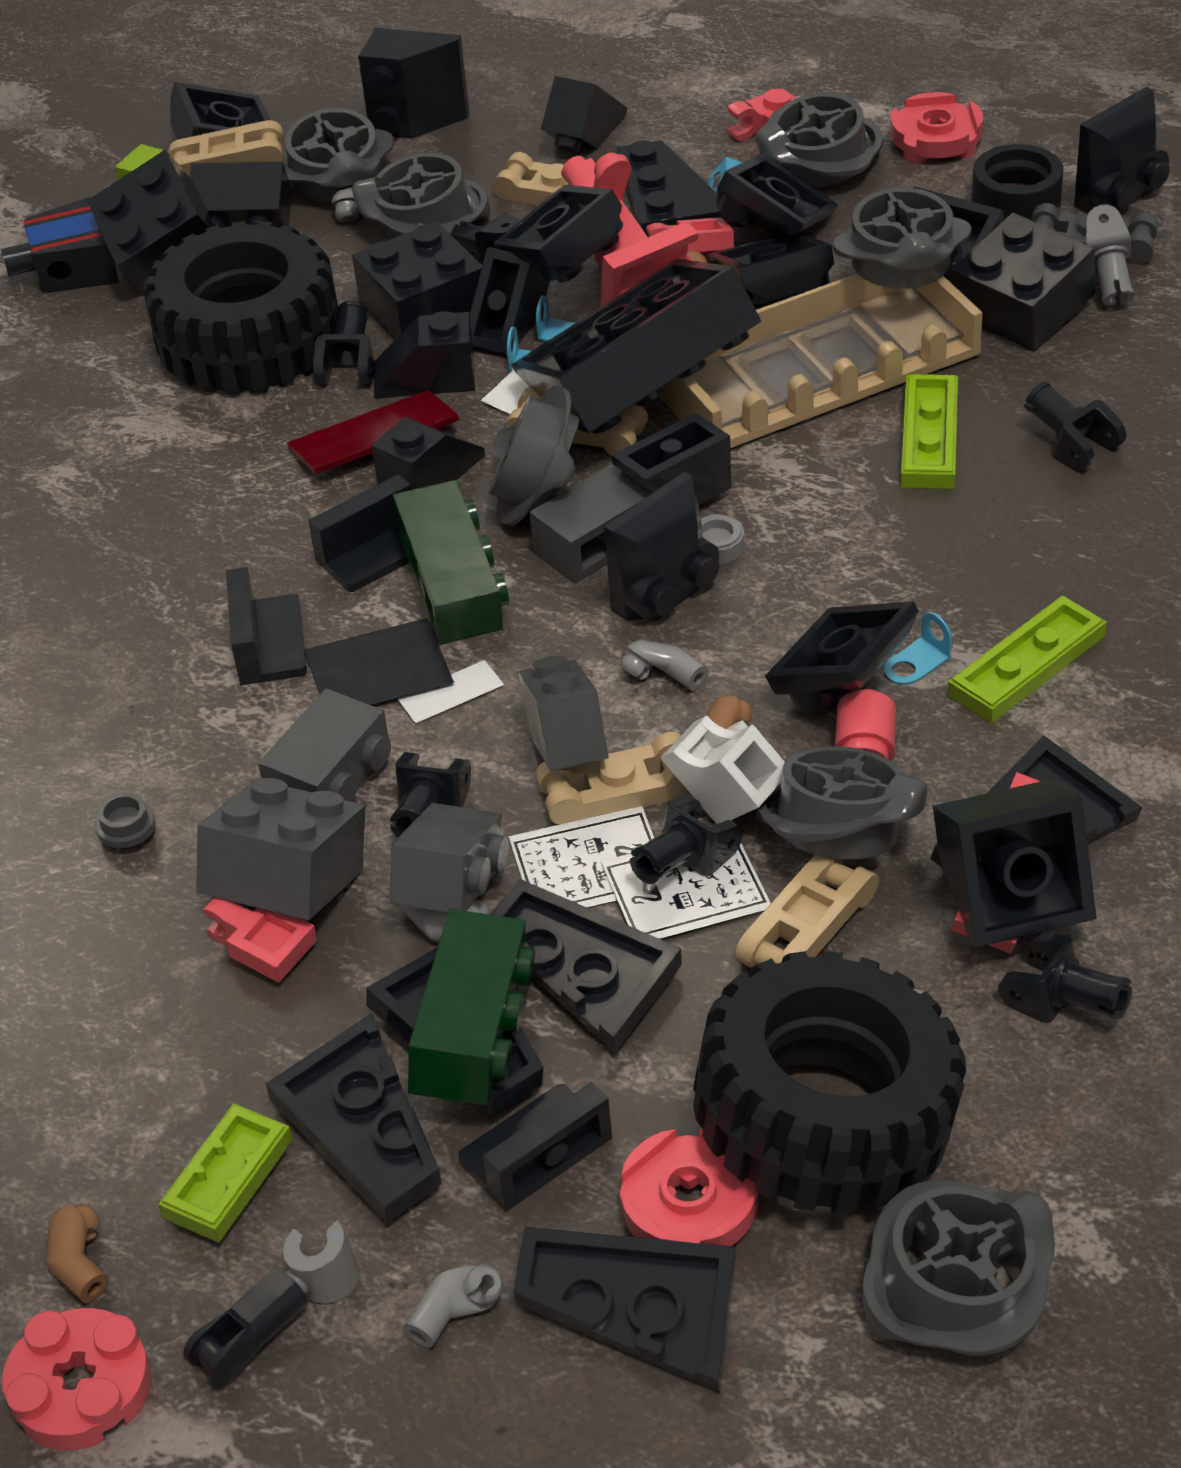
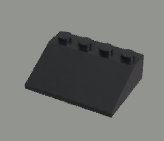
M675 259L512 363L511 366L515 373L540 397L555 385L568 389L571 396L570 413L579 417L577 429L587 433L593 432L598 434L616 425L621 420L619 414L633 404L642 406L658 398L664 392L662 386L675 377L685 378L700 371L707 364L705 358L721 348L722 351H725L743 343L749 337L747 331L762 321L733 266Z

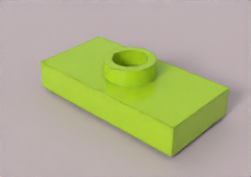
M233 1103L159 1202L158 1206L162 1218L219 1243L293 1141L290 1126Z

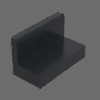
M399 474L308 520L316 562L348 592H355L409 563L398 535L393 494L410 491L411 485Z
M248 567L226 570L231 646L240 686L305 676L307 674L299 596L297 594L255 600Z
M592 1081L575 1093L565 1084H558L461 1149L458 1154L460 1164L493 1200L507 1212L612 1139L609 1099Z

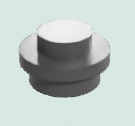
M123 792L108 797L100 804L95 819V830L99 840L105 845L113 848H128L146 840L152 834L156 820L151 806L144 802L140 796L134 793Z

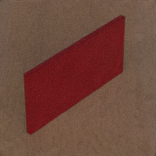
M426 390L287 442V445L314 474H318L371 454V445L405 417L436 428L446 426L460 419L454 410L431 391Z

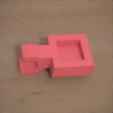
M781 88L769 90L764 95L747 100L746 103L743 101L732 103L728 106V113L741 120L737 125L728 127L727 133L737 141L749 139L761 130L772 113L796 99V97Z
M722 218L677 221V225L688 221L698 232V240L688 244L687 251L695 250L706 258V254L734 247V230ZM653 223L646 226L649 236H652L676 225Z
M216 897L203 909V913L206 916L215 920L207 929L208 935L216 941L227 945L229 957L278 983L317 941L315 925L301 918L261 908L251 911L239 903Z

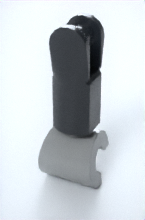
M338 1220L327 1229L326 1237L328 1241L326 1247L314 1256L310 1255L302 1234L293 1228L283 1246V1256L288 1271L285 1273L276 1266L227 1311L195 1331L185 1344L183 1351L184 1359L192 1366L199 1367L203 1365L207 1369V1379L214 1386H226L236 1379L262 1346L308 1305V1300L314 1303L328 1304L338 1302L349 1296L356 1288L360 1274L345 1231Z

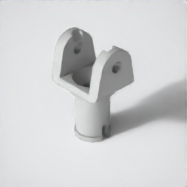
M1099 205L1094 207L1087 216L1086 245L1093 247L1095 251V267L1102 292V302L1107 306H1116V291L1119 293L1121 304L1129 302L1135 296L1126 259L1131 258V236L1120 212L1115 207ZM1105 218L1108 221L1106 223H1101L1099 220Z

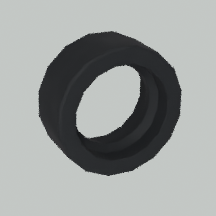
M1028 144L997 146L982 153L974 162L972 202L1003 210L1005 219L1012 213L1031 220L1033 209L1037 205L1049 203L1057 208L1060 207L1064 166L1058 156L1044 148ZM1007 182H1026V183H1030V184H1033V185H1028V186H1008V185L1001 184V183H1007Z

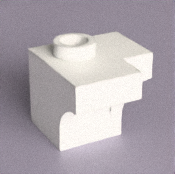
M707 715L693 722L660 758L690 794L699 800L702 808L716 824L726 820L731 821L759 808L781 783L783 765L785 763L753 724L747 726L741 720L725 729L713 722Z

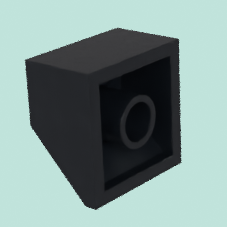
M375 28L358 55L367 118L373 124L374 129L387 131L393 137L412 139L468 118L470 112L461 35Z
M1049 779L932 806L941 868L956 907L964 921V927L970 943L975 948L1097 919L1082 796L1057 781Z

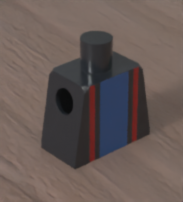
M91 197L27 217L23 224L28 243L1 249L8 277L36 270L42 291L46 293L119 283L114 259L87 203V200Z

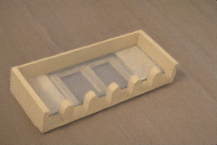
M857 273L757 309L756 311L762 322L747 331L749 334L748 339L732 349L722 351L721 348L705 358L707 364L695 374L685 378L677 376L662 386L664 392L659 397L679 420L697 413L730 435V445L732 448L906 382V375L928 374L979 355L981 351L982 312L944 276L921 287L893 289L873 284Z

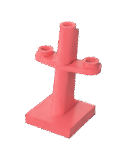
M613 152L603 155L596 164L592 158L572 157L564 164L561 175L568 185L613 189L622 205L619 217L623 222V228L618 233L619 240L609 249L593 254L597 264L602 266L600 307L675 259L694 261L687 254L688 244L698 240V232L688 221L647 237L622 201L632 167L626 156Z

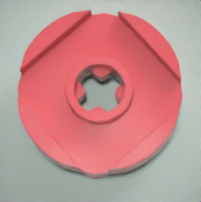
M929 92L914 95L905 100V108L897 111L895 107L891 113V139L897 147L903 150V157L909 162L922 163L930 158H970L976 153L977 143L982 138V110L971 100H969L968 107L956 103L955 94Z
M699 1128L700 1136L685 1135L677 1137V1129L662 1131L640 1143L626 1159L621 1174L622 1185L619 1193L621 1211L625 1224L634 1237L732 1246L746 1234L754 1221V1217L757 1215L759 1199L758 1193L755 1190L756 1183L748 1178L743 1182L739 1181L723 1166L725 1155L716 1157L702 1137L703 1129ZM680 1184L687 1189H692L697 1184L703 1187L701 1198L694 1201L678 1200L674 1188Z
M95 1308L71 1309L61 1313L43 1311L27 1322L24 1328V1336L10 1352L4 1366L2 1390L14 1420L23 1427L26 1435L34 1442L51 1449L78 1450L92 1447L106 1440L103 1432L115 1427L123 1418L127 1425L138 1415L150 1390L151 1366L134 1323L128 1317ZM77 1367H87L88 1371L94 1373L92 1378L80 1379L76 1389H66L63 1376L70 1370Z

